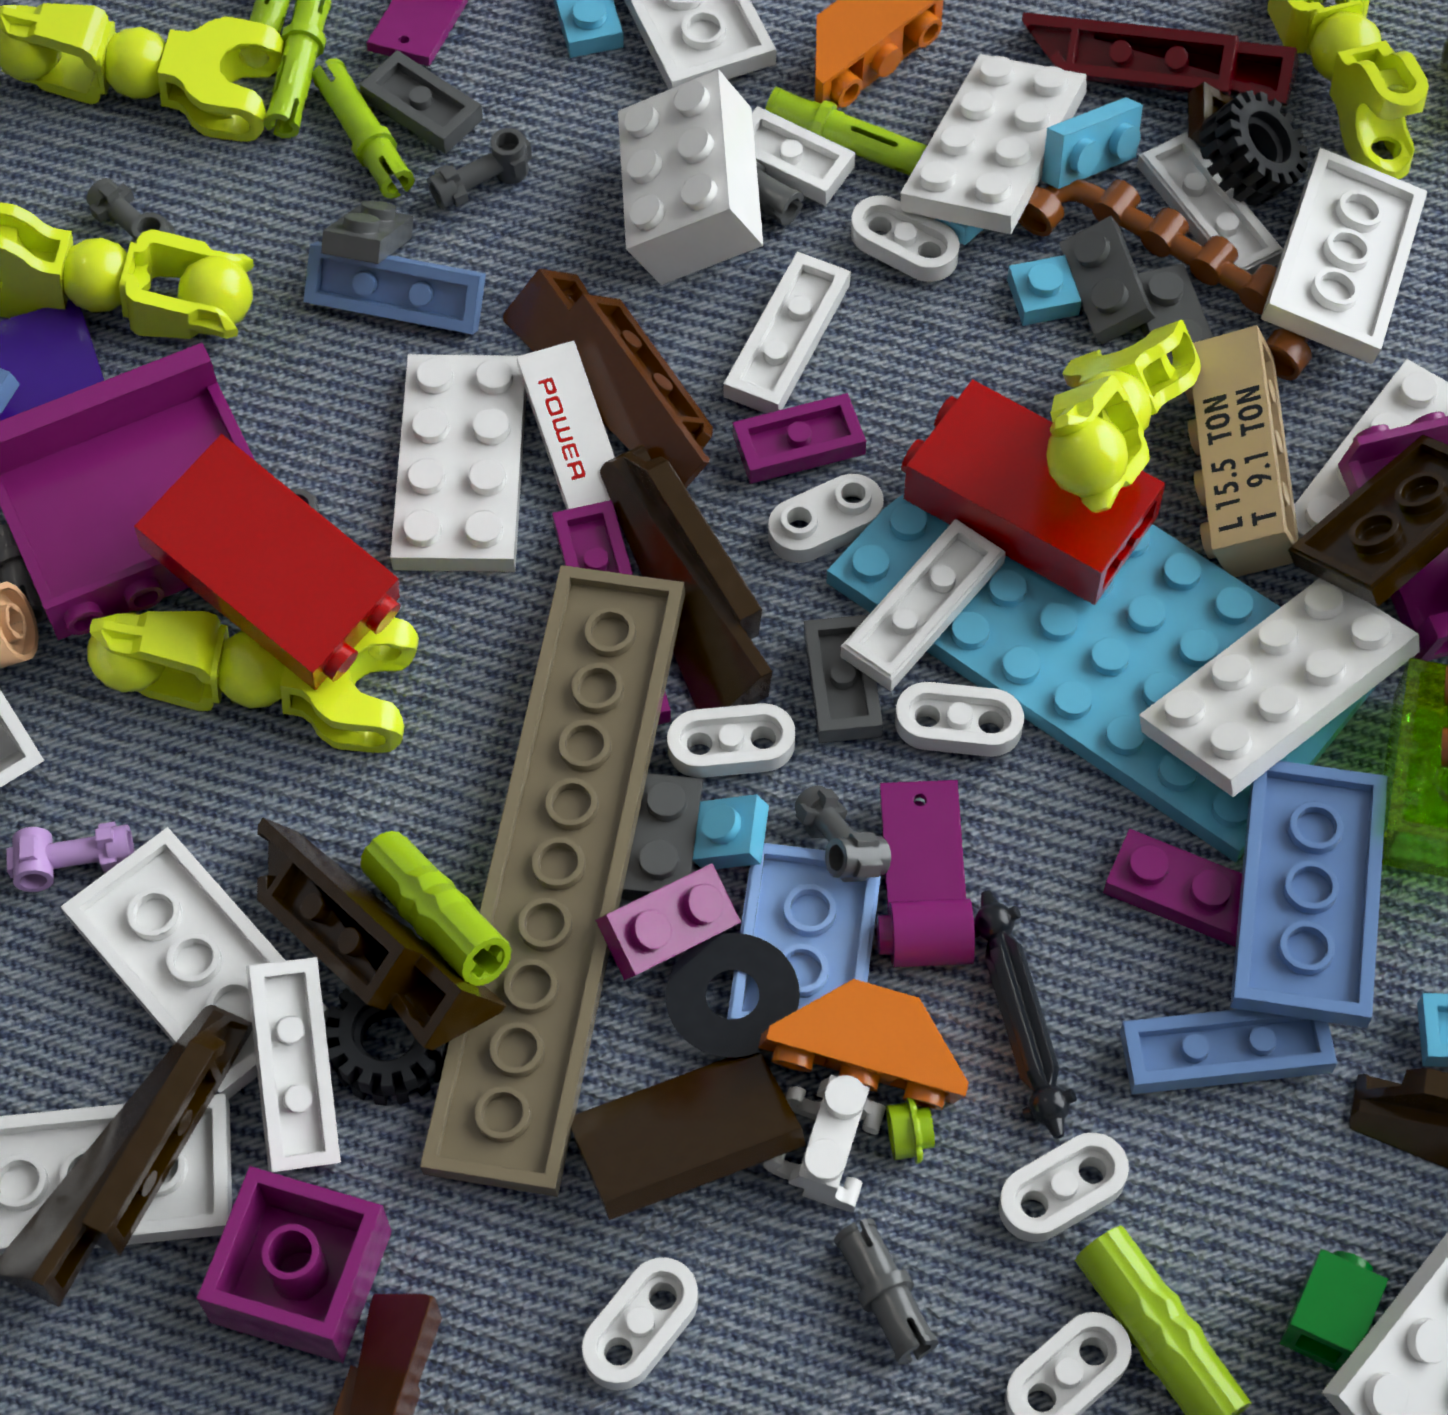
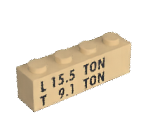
M1257 325L1194 342V347L1200 358L1201 370L1197 381L1185 391L1189 403L1195 407L1196 419L1188 421V432L1195 454L1201 457L1202 470L1194 472V483L1201 505L1207 507L1208 522L1200 524V535L1205 553L1209 559L1217 558L1223 569L1234 577L1292 564L1293 561L1288 549L1299 540L1274 355Z

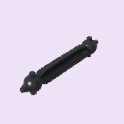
M987 890L981 893L980 909L976 914L974 924L975 938L981 936L988 940L985 960L1020 1079L1033 1091L1029 1100V1106L1023 1108L1022 1112L1027 1121L1035 1119L1037 1122L1045 1125L1051 1135L1058 1139L1064 1136V1121L1069 1113L1070 1104L1077 1101L1076 1094L1072 1089L1064 1091L1056 1086L1059 1073L1058 1061L1023 946L1011 935L1014 929V920L1021 918L1020 911L1017 906L1008 908L1004 904L999 903L992 892Z

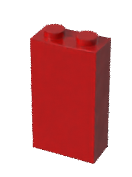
M972 379L958 398L950 396L944 402L934 422L935 429L925 441L920 438L917 439L907 451L901 466V471L906 473L904 500L949 525L957 519L1006 552L1005 556L1095 605L1158 517L1166 483L1141 471L1131 485L1120 489L1110 509L1098 513L1090 511L1082 503L1079 496L1062 490L1049 474L1046 452L1049 438L1052 435L1050 427L1053 423Z
M222 433L134 525L141 548L314 690L327 677L333 682L338 680L350 668L358 655V651L354 647L370 630L375 634L383 631L394 619L401 607L397 602L400 595L399 578Z

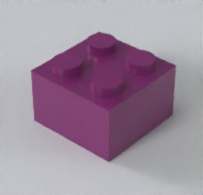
M249 1166L196 1298L210 1323L343 1363L392 1233L383 1205Z

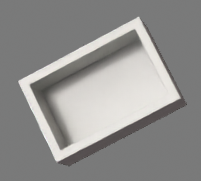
M719 69L618 111L626 250L660 285L763 246L752 109Z

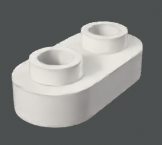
M888 196L868 197L855 206L851 217V238L856 247L864 253L917 280L925 282L942 280L955 270L958 263L959 239L954 230L934 218L902 212L901 202ZM875 231H883L887 234L879 235Z
M845 474L780 503L774 508L769 517L768 540L770 547L776 555L786 561L805 563L853 542L883 510L884 500L880 487L876 482L864 475ZM856 497L862 499V501L849 503L844 498ZM802 520L809 525L803 528H796L790 525V523Z
M920 682L904 690L897 701L895 714L896 730L902 740L917 749L994 757L1011 751L1018 744L1022 735L1024 724L1022 706L1013 695L1000 689ZM921 717H931L937 724L932 727H925L919 725L916 720ZM985 723H992L997 725L1000 731L997 733H986L981 730L980 726Z
M766 703L691 710L678 716L670 725L667 734L668 756L672 765L679 772L694 778L773 771L785 765L793 755L795 748V725L786 711L778 706ZM766 738L774 744L769 748L760 749L752 743L757 739ZM703 744L708 746L710 751L703 755H696L691 753L689 749L694 745Z
M1084 1133L1072 1138L1009 1176L1003 1185L999 1200V1214L1002 1223L1011 1234L1028 1242H1042L1058 1235L1118 1198L1125 1186L1129 1172L1126 1153L1114 1139L1104 1134ZM1086 1166L1095 1167L1102 1173L1103 1180L1099 1183H1088L1081 1178L1079 1170ZM1027 1200L1039 1201L1044 1206L1046 1213L1041 1217H1030L1023 1212L1021 1204Z
M664 1257L644 1262L632 1273L593 1321L584 1335L582 1354L585 1368L597 1384L610 1390H626L640 1384L691 1322L698 1307V1287L695 1277L688 1267L675 1259ZM658 1291H669L676 1297V1302L669 1309L659 1310L651 1305L650 1299ZM616 1345L626 1346L632 1351V1357L623 1365H613L606 1359V1354L610 1348Z
M1098 1312L1084 1313L1069 1321L1012 1373L1005 1393V1407L1008 1415H1081L1121 1379L1131 1357V1342L1124 1327L1111 1316ZM1087 1345L1096 1346L1103 1352L1105 1361L1100 1365L1087 1364L1080 1356V1349ZM1034 1391L1046 1392L1052 1398L1054 1407L1046 1412L1036 1411L1030 1406L1028 1395Z

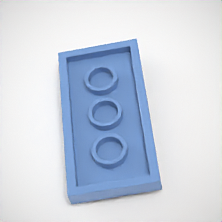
M1279 761L1250 784L1230 1008L1363 1028L1368 1027L1373 1011L1388 776Z

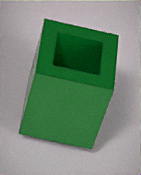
M1321 1248L1307 1273L1279 1344L1339 1371L1367 1335L1389 1279L1374 1273L1373 1266L1355 1254L1345 1251L1330 1253Z

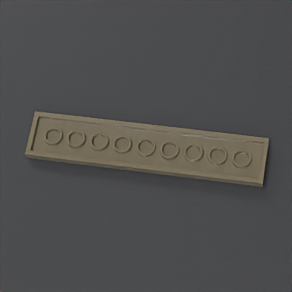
M560 565L480 907V914L509 942L512 950L511 959L506 969L501 972L498 978L484 985L507 1006L499 1015L449 1041L420 1164L424 1175L558 1197L572 1133L571 1126L576 1114L610 953L609 947L595 920L619 909L685 599L684 582Z

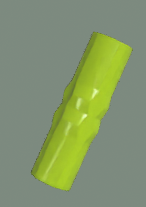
M388 831L372 839L361 855V869L370 881L396 907L399 915L413 925L416 933L426 940L465 982L475 986H482L498 978L501 972L506 969L511 959L512 950L509 942L472 905L470 899L456 889L453 882L441 873L406 836L397 831Z
M1120 1225L1107 1231L1088 1244L1076 1256L1075 1262L1117 1321L1124 1327L1130 1342L1138 1348L1145 1365L1161 1380L1185 1415H1241L1250 1407L1252 1402L1209 1345L1200 1325L1186 1313L1179 1296L1164 1283L1124 1226Z

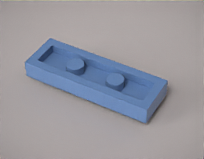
M322 242L310 244L303 302L467 334H474L478 331L486 273L389 255L379 264L321 254Z
M1234 1009L1123 1021L1120 1029L1131 1094L1333 1073L1337 1065L1329 1024L1322 1021Z

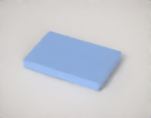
M764 843L761 864L750 865L740 934L761 938L774 945L787 957L793 966L799 983L800 998L798 1010L852 979L868 983L881 876L869 877L866 881L843 882L840 878H835L828 872L825 863L826 850ZM734 970L727 1019H739L747 1016L755 1009L758 1003V985L749 974L743 971Z

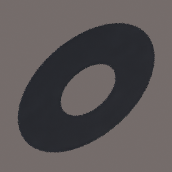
M740 933L716 935L688 949L674 965L666 986L667 1011L678 1033L697 1049L721 1057H742L764 1050L758 1048L763 1032L770 1025L797 1011L800 998L798 979L787 957L769 942L752 935ZM727 970H739L749 974L756 981L759 988V1000L755 1009L750 1014L739 1019H725L716 1015L709 1008L706 1001V989L709 982L717 974Z

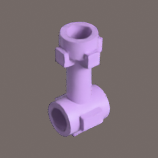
M115 821L102 823L95 829V836L56 843H53L52 834L44 828L27 827L20 829L12 837L13 847L6 849L7 872L10 878H13L14 886L26 892H39L51 887L54 881L53 869L100 862L103 872H108L135 852L130 827L128 824L116 826Z

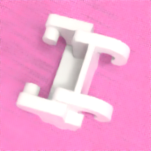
M830 1074V1077L822 1080L816 1095L823 1098L821 1102L804 1098L806 1090L801 1087H790L785 1098L792 1111L816 1120L801 1164L784 1160L786 1154L765 1161L763 1165L774 1175L789 1180L788 1184L803 1188V1197L853 1212L863 1183L857 1178L847 1177L844 1186L841 1187L839 1184L860 1119L864 1120L862 1129L865 1132L878 1134L886 1107L868 1099L867 1095L870 1087L864 1086L857 1078L849 1075L837 1077Z

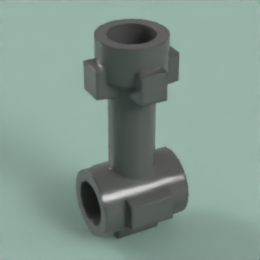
M500 129L491 137V153L457 170L453 165L448 166L447 164L435 169V174L427 178V185L437 205L441 209L453 205L458 207L469 201L467 190L495 176L501 182L507 184H515L524 180L529 172L528 162L532 159L531 144L527 138L517 129Z
M103 178L95 182L87 193L86 200L92 216L100 223L110 219L115 224H119L133 237L130 242L136 243L140 234L150 229L175 234L173 225L160 214L153 212L141 214L130 204L134 200L133 192L124 183L118 186L112 179Z
M818 785L812 786L798 796L795 802V816L803 825H806L805 830L811 838H826L829 842L825 851V863L831 876L840 878L843 882L866 881L869 877H879L887 873L891 864V851L888 842L883 837H877L873 832H854L845 822L848 811L838 802L839 797L832 789H826Z

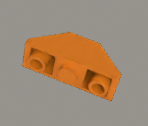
M837 0L817 15L815 101L818 103H822L824 100L830 101L837 105V109L839 107H847L855 101L863 89L879 77L889 76L903 59L919 47L929 46L941 32L943 0Z
M856 979L850 980L770 1025L761 1035L758 1048L774 1052L772 1062L782 1067L801 1072H811L813 1064L839 1071L838 1076L849 1075L857 1078L864 1086L870 1087L869 1091H877L879 1083L905 1090L903 1100L906 1101L908 1097L914 1099L917 1106L929 1107L933 1110H943L945 1102L954 1104L966 1097L969 1085L920 998Z

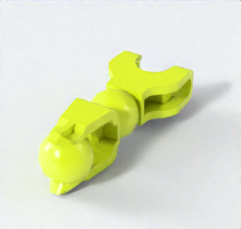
M1268 0L1267 11L1283 46L1296 47L1297 53L1311 55L1313 67L1319 74L1331 82L1329 95L1336 106L1343 143L1351 160L1397 179H1402L1408 175L1415 148L1407 129L1405 116L1423 111L1429 88L1428 80L1412 53L1408 51L1394 52L1387 40H1381L1379 29L1366 18L1370 0H1335L1337 5L1325 8L1322 3L1326 0ZM1378 141H1383L1394 159H1382L1377 156L1371 149L1372 145Z
M42 3L37 7L26 5L0 6V67L2 72L16 80L36 84L43 91L87 104L98 103L101 94L107 95L110 85L117 93L132 99L149 98L160 92L161 106L181 111L186 115L190 124L204 136L249 142L257 139L263 132L266 110L262 99L255 91L232 82L240 78H267L278 70L285 45L280 34L271 26L234 17H222L206 22L198 29L191 31L170 29L167 41L165 42L158 33L143 27L127 28L116 33L115 23L109 21L106 12L93 5Z
M0 202V317L12 318L42 308L65 309L69 298L77 307L91 312H107L121 305L123 317L129 318L130 330L139 336L191 339L199 333L215 335L225 339L238 336V329L235 324L244 319L253 300V286L246 273L254 268V262L245 254H230L211 250L204 241L153 229L142 232L136 243L130 242L128 253L120 244L104 238L85 239L74 245L72 231L53 228L43 223L31 212L17 205ZM155 277L180 278L178 298L149 292L152 279Z
M1183 320L1156 328L1142 340L1118 352L1102 355L1099 349L1070 360L1062 373L1067 385L1073 387V389L1059 393L1053 399L1050 412L1053 423L1050 427L1052 435L1049 438L1046 452L1050 476L1062 490L1079 496L1082 503L1092 512L1098 513L1110 509L1120 489L1131 485L1149 462V449L1144 437V431L1149 426L1151 415L1157 414L1162 405L1185 392L1197 381L1201 370V362ZM1172 351L1173 356L1172 365L1167 357V353Z
M147 611L143 614L135 612L117 613L92 619L90 624L91 637L87 646V661L93 674L106 687L120 692L136 691L148 698L202 712L210 711L214 703L220 704L222 693L233 703L249 709L269 707L281 699L283 714L303 717L311 723L316 734L331 747L340 750L386 753L396 749L403 739L404 722L399 709L392 702L361 693L355 684L370 672L402 671L411 664L417 652L419 637L413 626L405 620L394 617L389 625L379 634H375L370 630L354 647L358 651V655L350 668L335 682L327 677L316 690L312 689L242 630L229 638L228 626L221 624V620L217 615L207 611Z

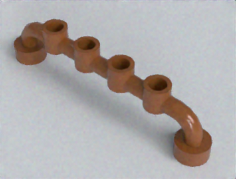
M1082 179L1075 180L1070 185L1060 189L1051 185L1045 189L1036 186L1018 221L1030 233L1045 237L1050 235L1064 218L1065 212L1062 204L1078 202L1090 208L1098 221L1112 216L1119 227L1121 226L1140 237L1144 247L1152 254L1159 257H1167L1170 254L1187 264L1192 274L1202 283L1211 286L1220 283L1239 294L1241 302L1249 310L1257 314L1263 313L1277 270L1272 265L1262 264L1252 275L1236 266L1234 263L1238 259V251L1224 237L1211 236L1204 246L1185 236L1189 231V224L1185 217L1175 209L1162 208L1154 218L1136 208L1140 204L1139 193L1131 184L1123 180H1114L1106 190ZM1276 329L1267 338L1266 342L1274 355L1277 377L1285 380H1294L1305 369L1312 359V352L1307 344L1308 338L1286 329Z

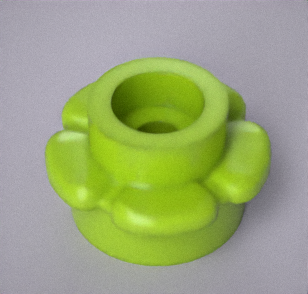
M908 1097L905 1103L886 1105L888 1136L893 1159L914 1158L915 1164L922 1163L923 1149L935 1148L934 1127L930 1108H917L915 1100Z

